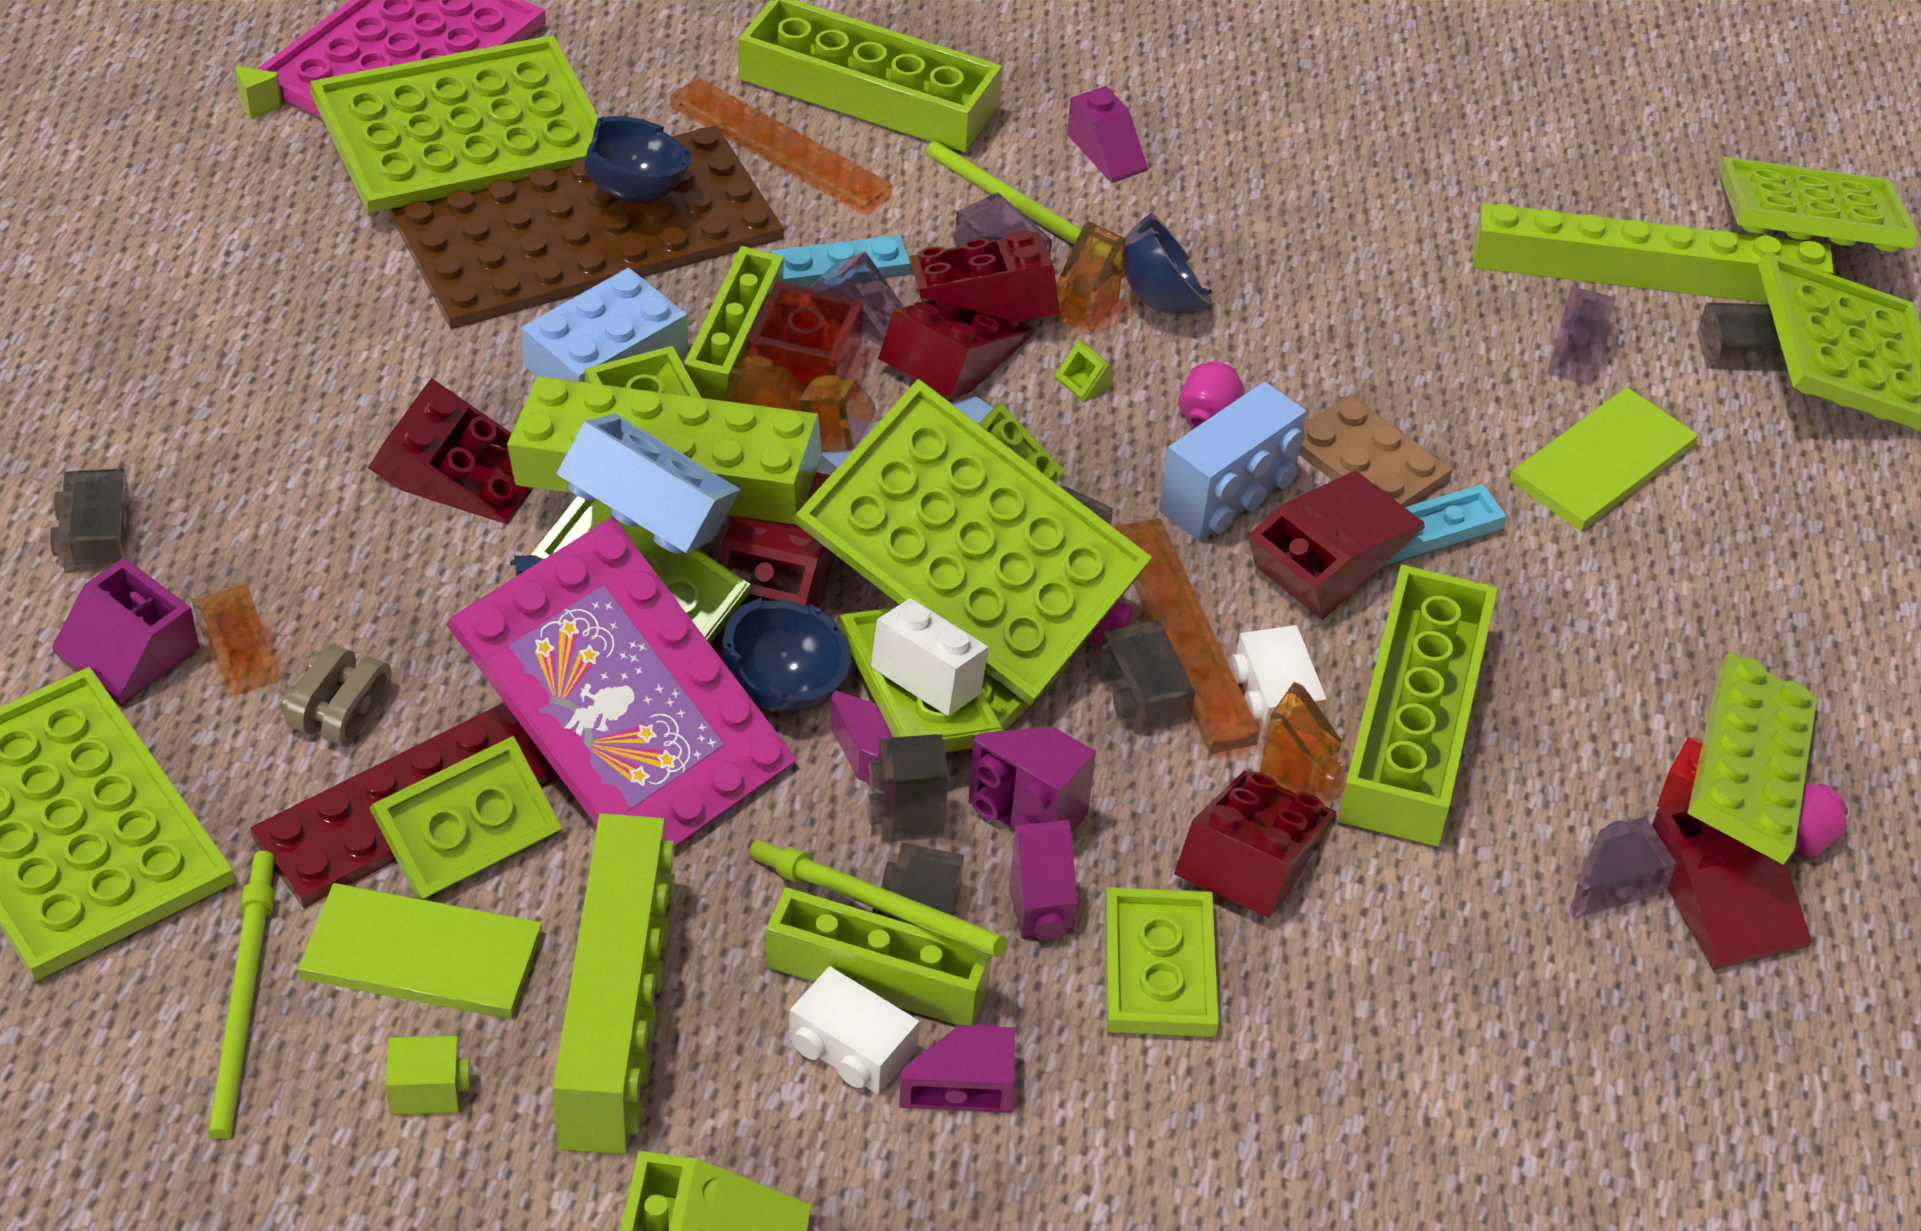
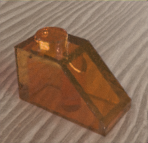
M1090 221L1083 225L1056 283L1060 314L1056 316L1069 325H1077L1091 332L1119 303L1126 238Z
M749 356L745 359L741 358L729 372L726 401L817 413L820 433L823 431L825 418L786 367L773 365L772 360L765 357Z
M833 375L819 377L810 382L799 399L800 411L818 414L822 452L854 450L876 413L875 403L856 379L840 380L838 376Z
M247 583L236 584L191 599L204 641L229 696L279 680Z
M1295 681L1271 713L1260 773L1269 775L1277 782V785L1292 792H1303L1318 797L1323 789L1331 792L1341 776L1344 764L1338 762L1342 739L1305 687Z

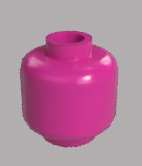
M1209 361L1206 364H1200L1191 369L1177 403L1180 412L1187 418L1188 424L1196 428L1242 397L1245 389L1234 368L1223 362Z
M1808 782L1804 784L1795 849L1792 854L1796 852L1804 858H1817L1839 840L1847 830L1846 815L1848 814V808L1841 796L1828 785L1823 783L1815 785Z

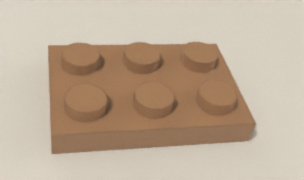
M1351 394L1304 424L1303 432L1305 437L1300 446L1299 456L1332 481L1356 470L1402 506L1408 507L1414 505L1451 478L1452 469Z

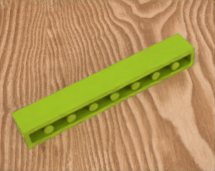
M1482 203L1473 239V268L1762 303L1769 302L1758 263L1767 252L1832 275L1834 273L1831 244L1774 238L1768 235L1757 236L1732 233L1725 230L1715 231L1690 228L1683 225H1665L1642 222L1640 220L1599 217L1592 214H1573L1550 209L1523 208L1508 204Z

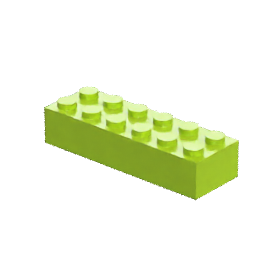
M770 0L738 38V79L931 142L937 141L946 147L964 153L967 152L1000 105L1002 65L798 0Z
M542 376L536 377L507 443L515 485L573 493L567 487L569 482L557 475L584 421L616 413L742 489L728 515L795 524L796 513L806 503L822 457L819 417L817 413Z
M1401 564L1337 822L1439 847L1451 802L1498 587Z
M599 813L553 1083L558 1149L626 1154L629 1134H640L643 1109L642 1100H639L640 1086L646 1087L648 1081L649 1053L645 1052L647 1040H653L655 1033L656 1006L652 1005L654 994H660L663 961H659L661 949L667 948L669 935V917L665 916L667 905L673 906L676 877L672 873L675 845L674 841L665 840L664 818Z

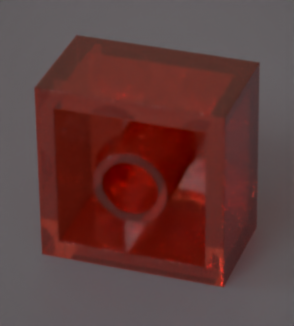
M776 281L747 340L748 381L835 401L862 343L864 301Z

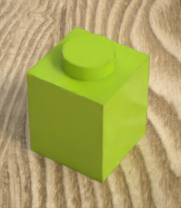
M457 1035L388 1038L385 1086L390 1114L459 1112L460 1092H470L471 1063L470 1058H460Z

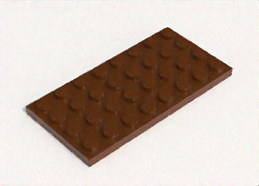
M717 125L672 136L685 149H690L692 161L683 180L664 197L646 203L622 202L601 192L586 175L584 170L585 159H579L568 167L552 171L548 169L536 170L530 177L514 181L497 180L491 183L488 188L472 192L454 191L448 197L425 202L415 201L406 206L391 208L392 220L450 330L582 294L627 268H630L642 278L737 252L741 246L752 248L784 239V228Z

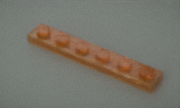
M696 77L670 96L671 108L705 127L717 125L725 138L863 215L868 214L892 195V183L699 77Z
M1161 518L1115 526L1117 531L1152 557L1148 566L1133 584L1209 754L1257 745L1260 731Z

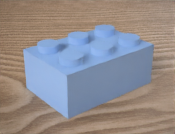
M627 268L522 326L523 365L536 376L585 382L584 369L669 346H673L680 357L688 352L687 314L633 270Z
M1264 381L1168 446L1159 512L1199 542L1214 532L1221 534L1226 531L1234 518L1246 509L1254 511L1262 504L1266 495L1277 487L1284 489L1293 482L1298 473L1297 461L1300 446L1305 437L1303 429L1307 411Z
M616 413L584 421L557 472L558 476L569 482L567 487L571 492L588 501H594L595 498L612 508L610 514L615 519L631 527H637L638 524L655 534L653 540L658 545L677 554L681 550L685 553L713 541L742 490Z

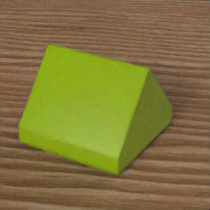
M236 66L235 74L239 99L250 119L281 107L282 98L278 72Z
M1078 339L1054 375L1058 381L1082 402L1113 387L1112 365L1080 339Z

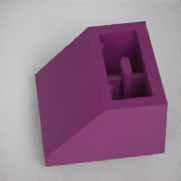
M125 557L84 584L52 646L54 654L76 671H81L90 666L111 698L120 705L200 648L192 608Z
M1053 726L979 733L973 739L968 803L973 805L976 812L987 820L996 819L1015 830L1017 825L1069 820L1072 833L1088 815L1096 751Z

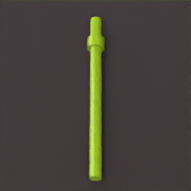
M932 141L928 145L926 154L1070 242L1077 247V252L1091 261L1096 258L1120 274H1123L1121 253L1108 246L1107 240L1092 230L1085 232L941 143Z
M759 839L755 840L750 847L749 856L751 859L775 868L778 875L796 883L808 881L995 957H1000L1006 950L1007 938L1001 934L815 862L812 855L794 847L783 849Z
M258 851L254 854L250 882L242 890L240 911L244 918L208 1136L211 1139H230L232 1135L266 916L269 917L273 912L275 890L271 887L275 865L273 860L274 854L268 851Z

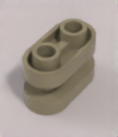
M333 644L327 646L323 651H318L313 656L308 671L296 686H291L283 698L282 713L285 715L287 726L306 734H312L319 723L322 722L321 732L324 740L348 747L388 692L392 675L390 665L371 657H365L356 666V657L353 651Z

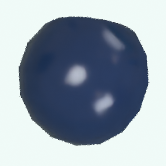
M626 116L600 117L597 119L592 142L587 150L584 170L601 192L622 202L646 203L666 196L683 180L692 161L690 149H685L678 140L663 131L664 127L658 124Z
M1154 213L1148 214L1130 230L1121 246L1122 272L1133 293L1150 308L1168 314L1197 312L1211 304L1210 294L1213 291L1211 288L1209 290L1202 288L1197 276L1187 262L1190 259L1189 255L1165 224Z
M762 597L740 606L728 619L722 641L721 654L725 665L756 706L772 712L792 714L825 703L847 677L851 661V652L846 635L832 617L812 604L807 607L786 600L762 601Z

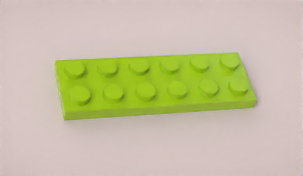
M1728 651L1717 672L1688 814L1784 865L1795 849L1817 697L1811 695L1810 691L1800 683L1791 680L1784 681L1767 672L1758 661L1749 657L1741 658Z

